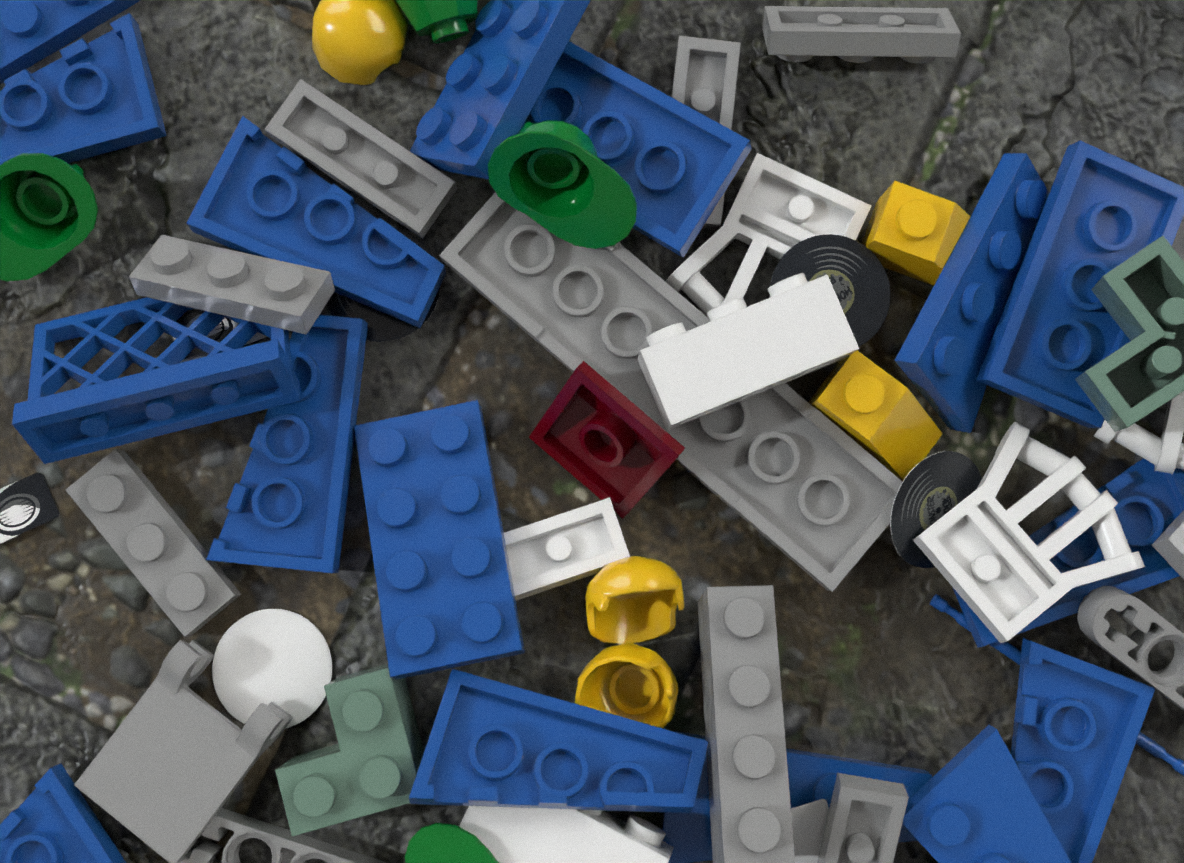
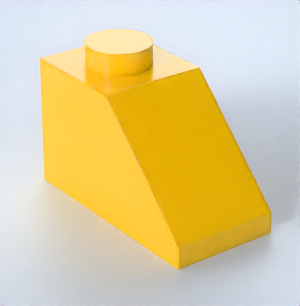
M894 181L877 200L862 244L875 254L884 268L934 286L971 216L955 202Z
M858 350L836 364L808 401L809 404L825 415L902 482L908 473L927 456L943 434L906 386Z

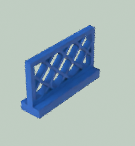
M148 297L36 324L27 401L14 404L12 425L44 464L300 401L299 381L291 364L289 330L208 311L200 315L187 328L176 321L187 310L195 308ZM225 318L239 323L220 343L206 337ZM138 322L145 323L126 343L114 338L126 325ZM257 332L271 338L270 341L243 347ZM163 333L177 338L157 358L144 353ZM78 337L84 338L63 359L54 355L55 343ZM102 348L114 353L93 374L81 369ZM194 348L208 353L206 357L181 362ZM132 363L145 369L141 373L118 378ZM70 378L82 384L79 388L54 394Z

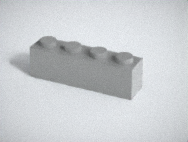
M773 585L707 587L697 604L705 738L708 741L706 755L713 863H795Z

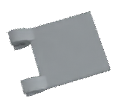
M179 640L164 659L154 682L74 784L80 791L169 863H180L258 758L281 735L293 718L275 702H270L268 706L261 703L251 714L243 729H240L189 688V685L206 669L215 655L195 640H192L189 644L184 640Z

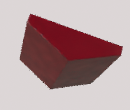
M585 361L572 373L529 436L534 443L600 500L610 497L615 513L622 519L685 449L682 444Z

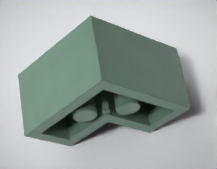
M1161 236L1102 276L1091 289L1130 339L1129 343L1075 379L1114 432L1130 427L1184 391V261L1164 236Z
M388 663L338 677L324 685L338 744L293 756L275 770L292 837L410 803L409 795L424 754V748L406 679L395 680L391 678Z

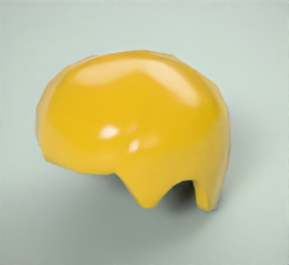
M321 0L313 16L312 48L321 68L339 82L368 85L374 83L377 76L390 65L399 63L402 56L401 51L404 50L408 24L395 0Z
M629 556L604 565L589 582L585 596L589 633L603 643H639L666 635L676 626L677 605L678 610H683L685 606L682 582L676 571L664 562L640 556Z
M629 642L603 649L585 666L578 678L574 702L578 705L664 728L675 714L678 683L672 669L656 651Z

